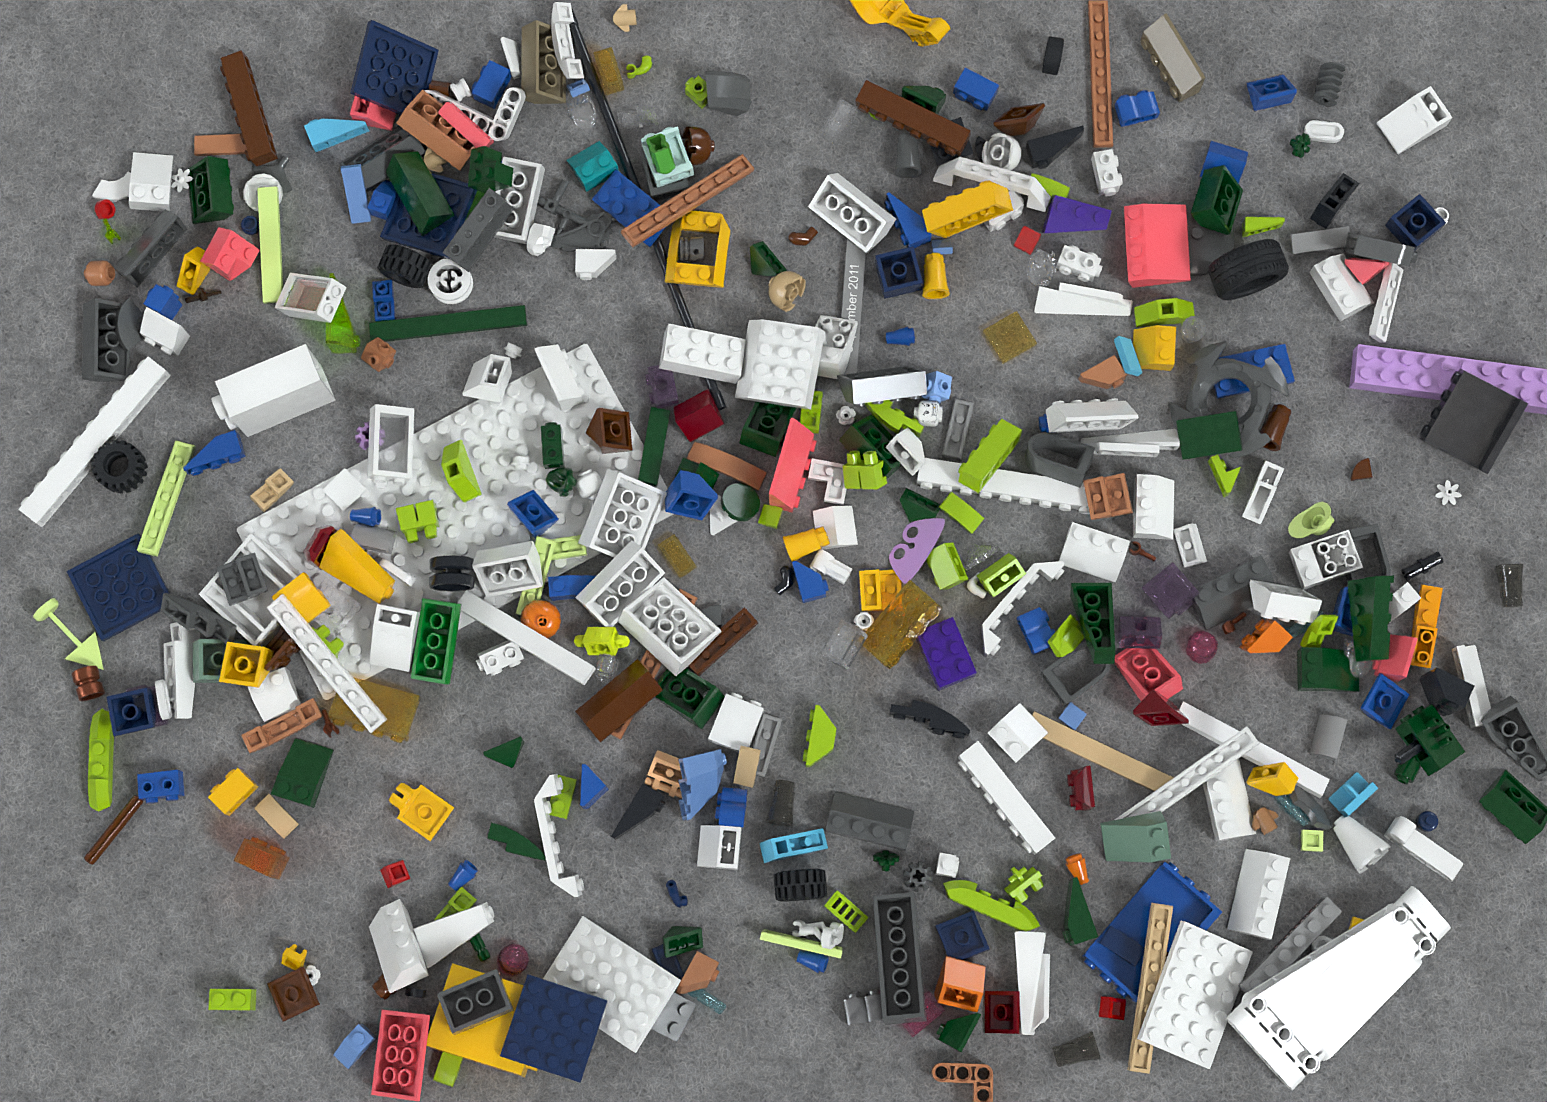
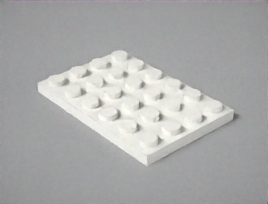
M584 916L580 919L543 978L544 980L608 1000L599 1029L635 1053L681 981Z
M1180 921L1137 1039L1210 1069L1227 1024L1226 1017L1231 1013L1240 988L1238 985L1243 980L1253 951L1190 923Z

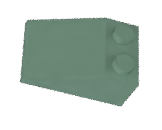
M220 639L196 640L192 643L193 683H220L219 678L226 643ZM234 640V643L252 645L248 640Z
M1161 811L1100 823L1106 861L1156 862L1171 858L1167 822Z

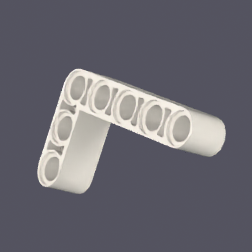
M512 87L507 89L495 117L492 118L440 92L425 90V92L432 94L443 105L446 102H452L462 112L466 110L469 118L478 126L480 119L483 118L486 121V127L482 130L495 141H503L509 138L526 98L525 92L521 88ZM514 91L519 94V99L516 102L511 98V94ZM506 109H509L511 112V117L508 120L504 117ZM498 127L503 129L502 137H498L496 134Z

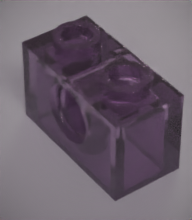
M659 365L647 367L648 374H645L647 386L651 385L652 392L649 393L651 404H655L656 408L678 405L679 400L673 371L659 369ZM660 383H665L667 385V387L664 390H658L656 388L657 385Z
M1120 616L1118 624L1119 648L1160 649L1162 640L1161 618Z

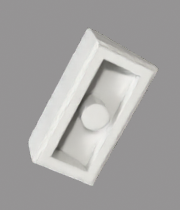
M502 37L500 40L512 78H520L521 54L517 42Z
M1191 523L1173 529L1184 568L1207 562L1196 524Z

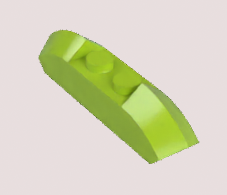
M100 709L93 715L89 736L88 797L90 807L98 812L110 807L112 803L114 736L109 712L104 709Z
M954 880L943 883L948 899L1022 932L1040 927L1033 913L1017 901H1015L1013 907H1010V902L1001 898L998 901L990 898L991 894L986 891L979 890V892H976L978 884L970 881Z

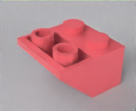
M357 96L354 97L350 116L355 121H365L367 126L391 131L397 114Z

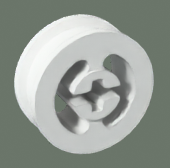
M446 258L432 266L428 274V285L435 298L440 302L457 304L464 301L470 295L473 288V278L470 271L467 272L452 261L451 258ZM448 270H457L462 273V276L458 277L454 271H451V276L454 280L451 281L453 293H444L439 290V287L443 286L446 291L450 292V287L447 283L450 281Z

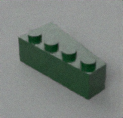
M1394 575L1372 576L1347 581L1356 662L1389 659L1390 632L1387 630L1392 616L1389 613V601L1393 600L1390 584L1394 583Z
M1071 583L1070 597L1093 663L1114 664L1116 650L1112 583Z

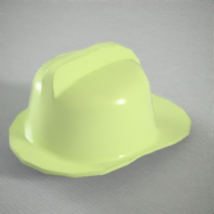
M1318 502L1295 516L1289 524V534L1294 538H1304L1310 534H1325L1332 526V523H1334V518L1330 515L1331 508L1328 503Z

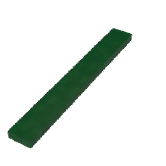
M521 305L370 322V341L377 337L384 342L527 326L526 307Z

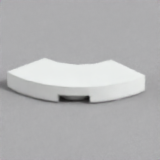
M127 172L124 177L117 181L101 180L92 195L93 198L97 200L107 199L112 202L129 198L131 173Z

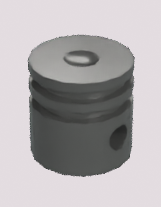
M680 237L681 261L684 259L686 261L688 259L691 261L705 260L704 237H690V239L688 237H685V239Z

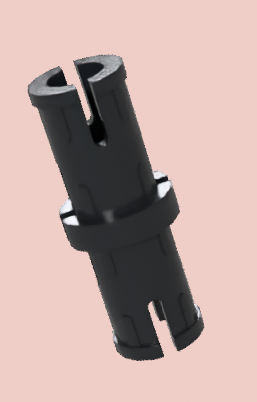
M1435 552L1425 559L1420 558L1416 560L1415 564L1401 570L1403 575L1411 572L1404 576V578L1409 581L1421 573L1426 574L1429 572V569L1444 562L1443 558L1434 561L1441 554Z

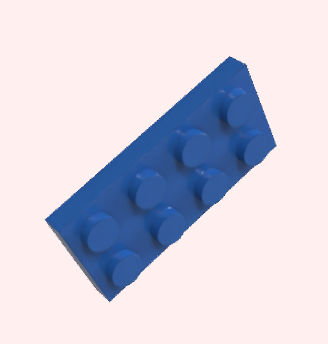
M615 169L592 199L625 227L660 206V204L617 169ZM665 228L643 242L651 247Z
M1285 344L1219 357V359H1235L1262 368L1265 365V359L1271 356L1280 366L1287 384L1295 382ZM1225 379L1214 385L1217 399L1250 392L1243 382L1236 379Z

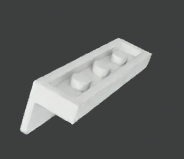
M1465 645L1456 646L1451 650L1458 678L1475 685L1465 706L1470 728L1483 726L1481 720L1491 709L1477 648L1475 645L1466 647Z

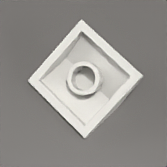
M831 506L813 511L815 529L824 526L830 544L822 547V550L858 545L852 506Z

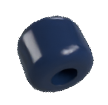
M1424 811L1417 816L1416 825L1421 831L1430 832L1437 827L1438 818L1433 812Z

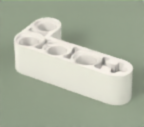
M1402 816L1395 818L1384 836L1388 840L1391 839V842L1408 852V854L1425 864L1441 877L1452 882L1462 868L1463 863L1415 830L1416 825L1409 819Z

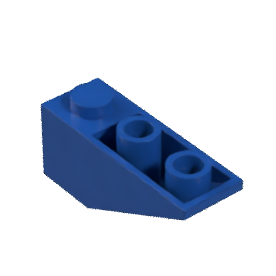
M890 192L886 193L884 204L887 211H891L894 218H896L894 226L896 229H900L902 244L904 246L907 245V247L914 246V248L931 242L932 235L927 232L924 218Z
M234 430L216 436L183 467L184 471L194 476L203 473V470L208 468L218 469L224 463H237L241 461V458L246 457L240 435Z

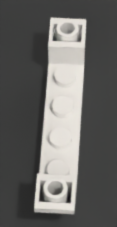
M958 157L940 165L933 178L934 182L952 186L956 176L978 182L989 180L1008 188L1010 191L1029 195L1027 207L1046 212L1051 198L1035 177L963 157Z
M1063 561L1034 563L1028 569L1026 575L1017 582L981 626L983 654L986 658L989 654L994 656L1001 647L998 645L1001 639L989 629L994 630L1000 624V616L1003 613L1007 615L1014 607L1011 603L1016 598L1018 600L1022 598L1026 593L1024 588L1027 584L1030 583L1032 585L1038 579V572L1050 582L1054 578L1058 580L1064 573L1062 568L1065 563Z
M558 774L549 775L535 797L534 803L550 881L572 896L578 897L584 891V883L582 878L579 879L578 874L562 878L564 867L558 858L560 847L558 841L554 839L553 833H556V828L549 815L552 812L551 804L546 800V797L562 794L563 782L561 777L558 778Z

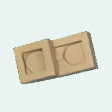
M280 468L265 480V484L250 495V499L265 512L294 482Z
M745 746L740 747L734 784L753 788L761 750Z
M270 794L255 807V810L282 838L287 837L299 825Z

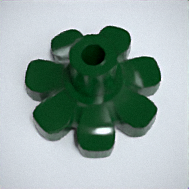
M1303 133L1302 136L1297 135L1295 139H1291L1290 146L1294 149L1292 152L1293 156L1302 158L1304 152L1308 153L1310 151V147L1307 146L1311 143L1309 134Z
M883 850L882 853L877 852L873 855V861L879 862V865L882 866L881 870L887 872L890 870V865H894V862H899V856L895 853L889 854V850Z

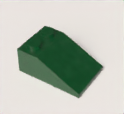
M756 401L743 426L739 444L776 457L785 439L790 419L793 418L797 408Z
M1301 647L1297 650L1298 691L1359 692V662H1356L1355 651Z
M686 668L677 676L666 669L657 681L663 691L655 696V698L700 729H703L725 698L715 685Z
M295 738L277 775L271 795L314 808L334 750Z
M1077 877L1072 878L1068 882L1064 931H1062L1065 943H1069L1070 946L1098 937Z

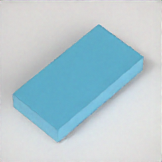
M1121 336L1116 337L1114 343L1125 373L1139 376L1143 372L1131 339Z

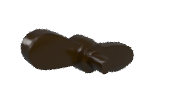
M200 288L198 296L187 297L185 302L206 301L208 297L222 294V292L206 293L204 288Z

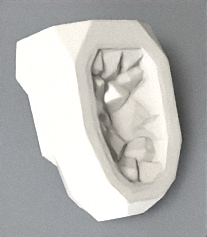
M534 223L529 230L527 239L528 252L534 256H539L545 252V249L551 245L555 228Z

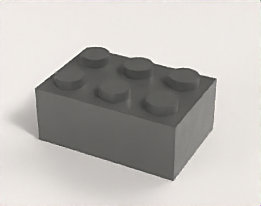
M497 969L437 993L453 1035L514 1011Z

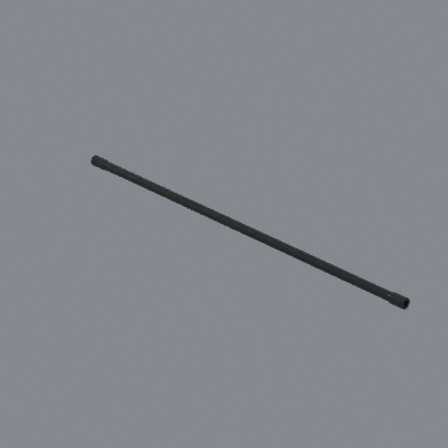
M572 9L574 22L569 24L571 35L625 175L641 189ZM659 236L652 245L665 276L668 257ZM667 283L684 327L695 329L679 285ZM704 378L718 410L725 409L726 404L716 381Z

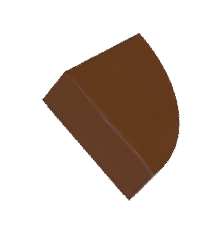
M1369 458L1361 460L1354 467L1351 473V481L1372 478Z

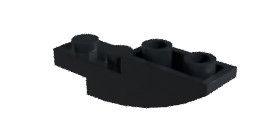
M917 700L912 701L911 707L891 704L889 715H893L894 719L905 720L906 717L913 718V722L925 724L926 721H929L928 729L932 730L933 734L944 735V732L952 733V737L964 739V736H969L970 729L963 722L934 705Z

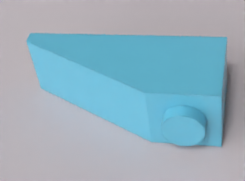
M314 119L307 125H304L315 152L369 132L365 121Z
M823 828L772 838L759 843L764 863L828 848Z

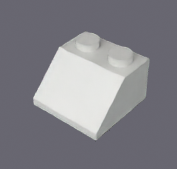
M146 307L140 329V334L145 338L144 341L153 347L155 344L161 347L160 350L170 356L172 353L178 356L190 335L181 325Z
M285 667L268 673L259 688L248 686L252 700L264 722L285 715L301 704L290 671Z
M1021 703L988 732L1015 763L1048 733Z

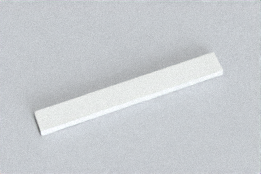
M466 590L458 603L462 604L461 612L582 685L587 683L596 668L471 592Z
M284 594L280 595L266 607L370 733L388 720Z
M1184 701L1179 708L1189 719V724H1182L1183 726L1219 745L1239 732ZM1262 743L1242 756L1258 766L1285 762L1299 778L1296 785L1318 798L1323 796L1330 780Z
M1245 727L1115 820L1157 811L1162 813L1260 743L1250 729Z

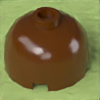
M685 127L682 139H686L684 147L689 161H691L692 165H701L709 159L711 152H714V140H711L709 133L701 127Z

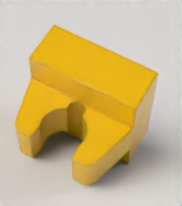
M296 944L286 948L282 954L281 964L292 970L303 967L307 956V950L305 949L301 954L296 952Z

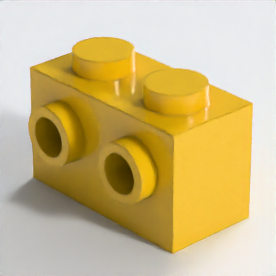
M239 768L236 770L232 769L225 776L226 780L221 785L217 784L210 791L211 794L208 796L228 816L259 787Z

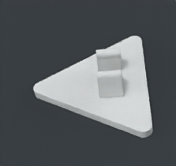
M719 495L710 509L711 535H715L737 522L731 519L726 511H723L720 501L721 496Z

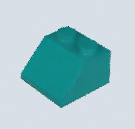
M600 141L566 160L586 192L608 180L615 169L619 171L614 158Z

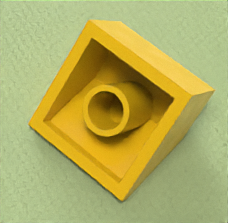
M1155 325L1134 329L1133 347L1141 369L1171 371L1175 363L1176 327Z
M227 642L219 682L259 688L270 672L266 671L264 667L272 659L274 651L261 646Z

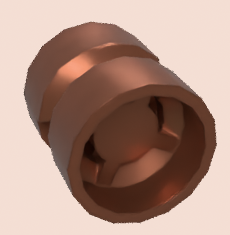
M97 666L83 667L71 673L73 682L79 686L76 689L79 701H89L105 694L102 682L98 681L100 674Z

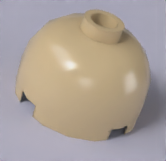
M784 271L771 278L769 282L771 302L785 312L793 309L796 305L792 304L797 295L802 297L804 293L805 279L792 271Z

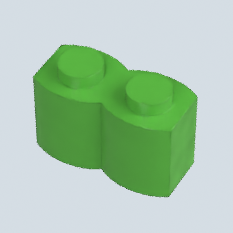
M660 133L646 139L647 146L657 172L660 174L672 172L675 169V162L665 135Z

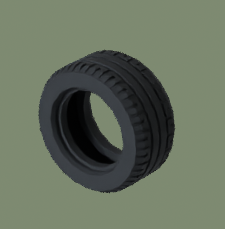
M1263 239L1240 246L1220 256L1210 264L1208 273L1217 296L1222 300H1234L1259 292L1282 280L1288 274L1289 266L1279 242L1274 239Z

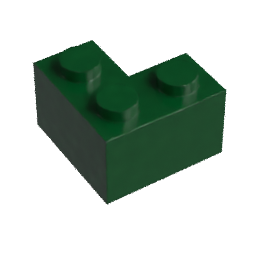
M486 146L471 149L468 187L486 193L489 188L493 191L512 187L513 168L501 163L502 153Z

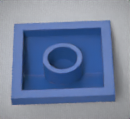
M1379 673L1361 706V710L1369 718L1391 729L1410 694Z

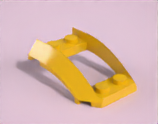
M690 211L674 222L670 236L665 283L724 288L731 231L721 213ZM682 230L719 234L715 266L677 263Z

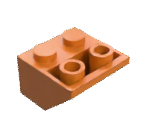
M1261 619L1255 625L1256 630L1251 635L1247 634L1241 640L1242 645L1239 648L1248 653L1280 652L1293 637L1275 620Z
M945 956L934 992L937 1002L978 1012L984 991L986 967Z

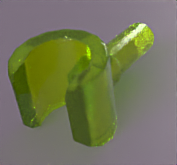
M103 219L107 231L105 237L113 244L114 238L117 237L120 240L121 237L111 228L108 220Z

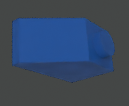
M383 181L374 190L367 207L372 216L386 221L398 194L390 181Z
M793 561L792 567L802 603L825 598L826 591H829L826 579L822 580L819 573L797 561Z

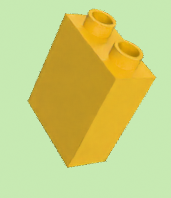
M452 963L443 991L485 973ZM502 979L514 1011L457 1035L451 1033L439 1001L428 1034L427 1046L522 1077L526 1076L528 1069L538 1071L537 1068L500 1057L524 985Z

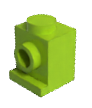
M698 75L695 79L691 77L686 82L685 93L703 109L708 104L707 85Z

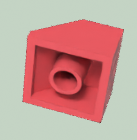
M1390 634L1389 659L1373 662L1372 669H1375L1374 675L1378 676L1381 673L1396 683L1406 678L1418 638Z

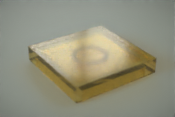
M1017 311L983 330L984 335L1003 364L1037 345L1036 340Z

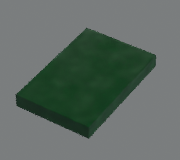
M1237 411L1176 420L1182 460L1243 450Z

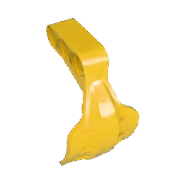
M849 0L865 23H887L904 30L913 42L916 41L920 47L938 44L950 30L949 24L940 17L928 18L913 14L904 0Z

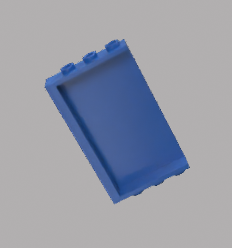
M1163 862L1082 955L1087 966L1092 970L1097 968L1101 972L1100 977L1105 982L1115 984L1117 986L1116 991L1122 997L1126 998L1128 996L1136 1004L1144 953L1136 966H1133L1101 945L1100 941L1108 928L1113 926L1145 948L1151 903L1173 906L1167 947V952H1169L1180 921H1185L1207 931L1222 913L1219 908L1209 901L1211 897L1203 890L1199 892L1194 887L1195 883L1187 876L1183 878L1178 873L1179 869L1171 862L1168 864Z

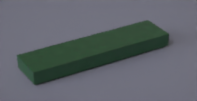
M651 407L638 476L639 481L648 485H658L671 410Z

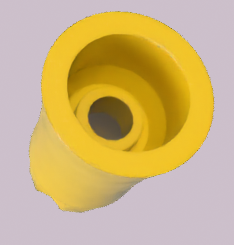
M940 253L925 255L922 296L926 299H942L949 296L950 292L946 279L943 255Z
M824 526L794 535L783 536L792 562L830 544Z

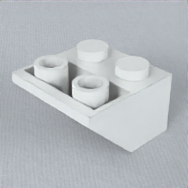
M490 354L475 362L462 393L463 396L501 403L512 374L510 357Z
M701 825L697 867L738 870L741 827Z

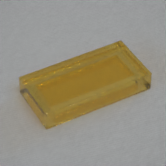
M675 534L658 544V547L680 579L697 568Z

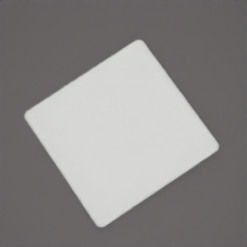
M345 468L323 489V492L343 511L366 491V488Z

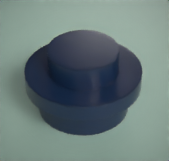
M246 216L241 222L242 231L247 235L256 234L259 231V219L255 216Z

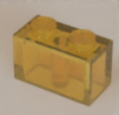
M612 47L593 52L605 94L610 95L623 91V80Z

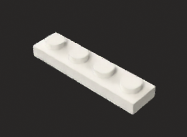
M1390 262L1383 272L1372 324L1369 328V336L1380 343H1386L1403 274L1401 267Z

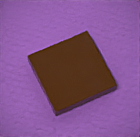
M304 966L267 983L283 1022L320 1005Z

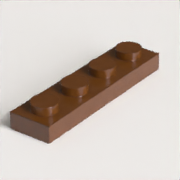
M744 607L720 628L721 633L700 653L689 667L696 675L700 676L759 624L758 621Z

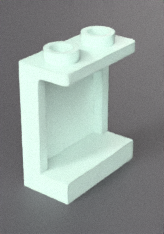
M667 127L662 132L657 134L650 133L641 139L642 147L657 188L694 175L693 166L687 156L678 127ZM660 133L665 135L675 162V169L668 174L657 172L647 146L646 139Z

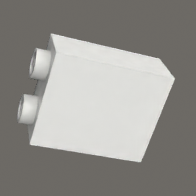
M306 344L215 381L220 395L211 398L221 420L225 419L230 430L239 427L247 437L335 401L321 364Z

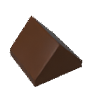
M432 80L429 84V90L440 92L449 97L451 90L449 85L451 83Z

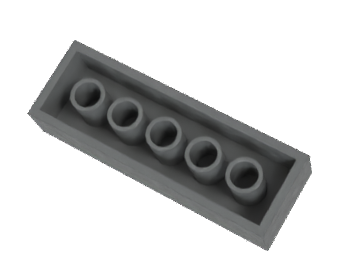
M914 892L873 896L883 1022L885 1025L927 1021L916 895Z

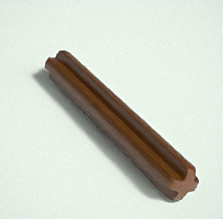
M134 795L85 855L84 859L86 862L92 865L95 864L143 804V800L139 799V796Z

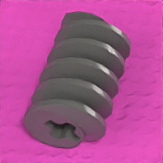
M1327 62L1321 65L1318 75L1319 79L1317 80V86L1313 95L1315 102L1326 107H1332L1337 104L1335 100L1339 97L1337 93L1340 92L1339 86L1342 85L1341 79L1344 77L1342 73L1345 71L1344 65L1336 62Z

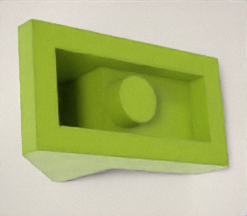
M1217 454L1210 457L1208 464L1223 497H1226L1231 492L1241 467L1226 472L1225 461L1220 459Z

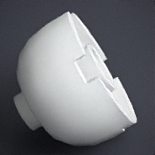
M993 134L989 142L986 141L983 146V163L1010 171L1013 170L1021 159V148L1018 141L1006 134Z

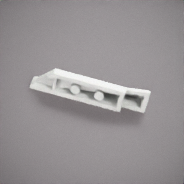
M1060 282L1058 290L1039 286L1034 312L1130 316L1133 301L1123 299V295L1116 292Z
M1177 429L1082 438L1080 443L1095 447L1094 454L1157 457L1159 450L1177 451L1180 446Z
M175 622L170 624L172 641L164 643L165 681L169 691L171 708L175 710V719H189L192 717L195 683H193L192 643L200 639V632L195 628L187 630Z
M1015 932L1018 991H1020L1021 1033L1023 1035H1034L1035 1029L1040 1023H1044L1049 1018L1050 954H1043L1046 933Z

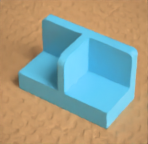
M1356 772L1328 800L1344 817H1347L1370 797L1378 787L1373 782L1368 783Z

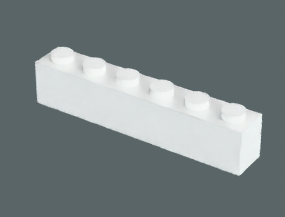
M979 741L959 755V766L964 772L969 771L973 776L971 781L977 788L981 786L985 792L983 795L989 804H995L998 808L996 812L1003 821L1007 819L1011 825L1009 829L1016 837L1020 836L1024 841L1022 845L1028 853L1033 852L1035 855L1055 839Z

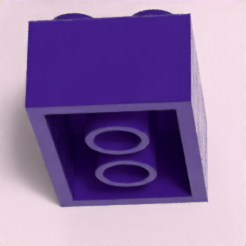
M953 617L915 632V638L938 691L976 675V669Z

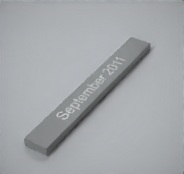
M848 238L841 318L857 321L858 325L848 366L844 374L857 373L866 252Z

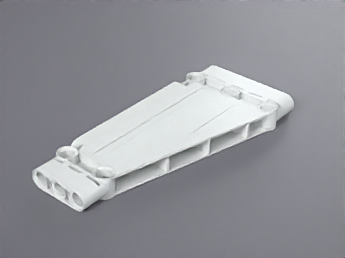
M1411 886L1394 904H1388L1380 911L1245 993L1242 997V1002L1226 1017V1020L1283 1084L1293 1091L1309 1073L1318 1071L1320 1062L1330 1059L1421 966V959L1425 955H1430L1434 952L1436 943L1451 927L1418 889ZM1257 999L1256 1005L1252 1007L1253 1001ZM1283 1028V1033L1279 1036V1031ZM1309 1058L1308 1064L1305 1065V1061Z

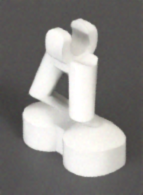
M802 920L793 922L794 926L800 927L799 931H792L793 936L800 937L815 934L821 941L822 948L832 949L835 945L841 943L843 939L844 926L842 923L832 922L830 927H826L824 922L805 924Z

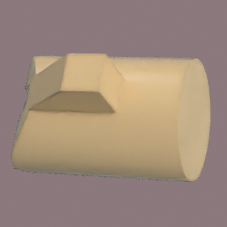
M627 4L621 5L613 15L614 23L624 32L630 31V25H637L635 9L628 10Z
M429 147L427 148L423 158L426 166L430 170L439 173L444 171L441 165L447 163V161Z

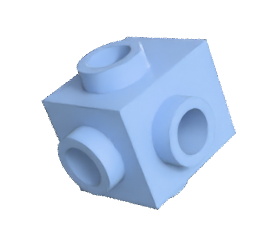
M938 371L926 374L927 395H922V397L929 401H937L939 404L942 401L948 400L951 394L952 377Z

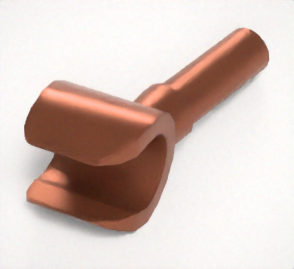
M1132 542L1134 546L1139 548L1137 551L1129 548V552L1132 555H1141L1155 561L1156 557L1141 549L1139 542Z
M1245 612L1222 625L1225 635L1236 630L1234 624L1246 616Z
M326 709L322 710L321 712L325 720L323 731L332 738L331 732L334 730L335 733L339 734V729L331 723Z

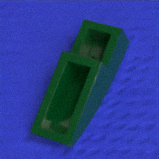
M491 822L487 839L507 844L505 851L508 853L546 861L545 854L529 839L514 830Z

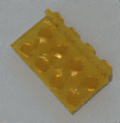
M909 580L858 642L885 667L891 669L899 662L904 652L912 647L916 638L925 632L927 625L939 615L942 607L914 582Z
M353 677L388 719L371 734L380 738L386 735L391 737L390 740L398 743L408 741V734L421 697ZM336 692L328 715L333 721L332 723L344 727L345 724L350 725L353 730L358 732L368 730Z

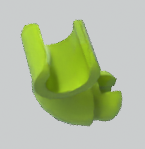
M643 56L639 68H636L633 64H628L626 70H633L634 72L627 73V77L632 79L636 75L648 72L652 67L651 57Z

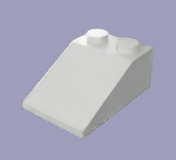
M133 152L129 186L130 209L164 211L166 209L170 211L172 155Z

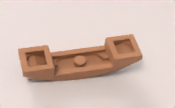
M694 442L687 457L690 461L697 464L702 462L714 471L738 480L742 484L758 491L767 472L740 458Z
M312 698L296 706V709L242 734L241 736L249 753L268 747L321 718L322 714L315 699Z

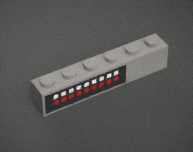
M1328 897L1321 898L1238 985L1240 989L1247 993L1288 968L1342 911Z

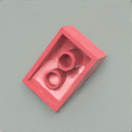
M1145 636L1115 655V665L1141 701L1153 689L1167 699L1183 689L1181 676Z

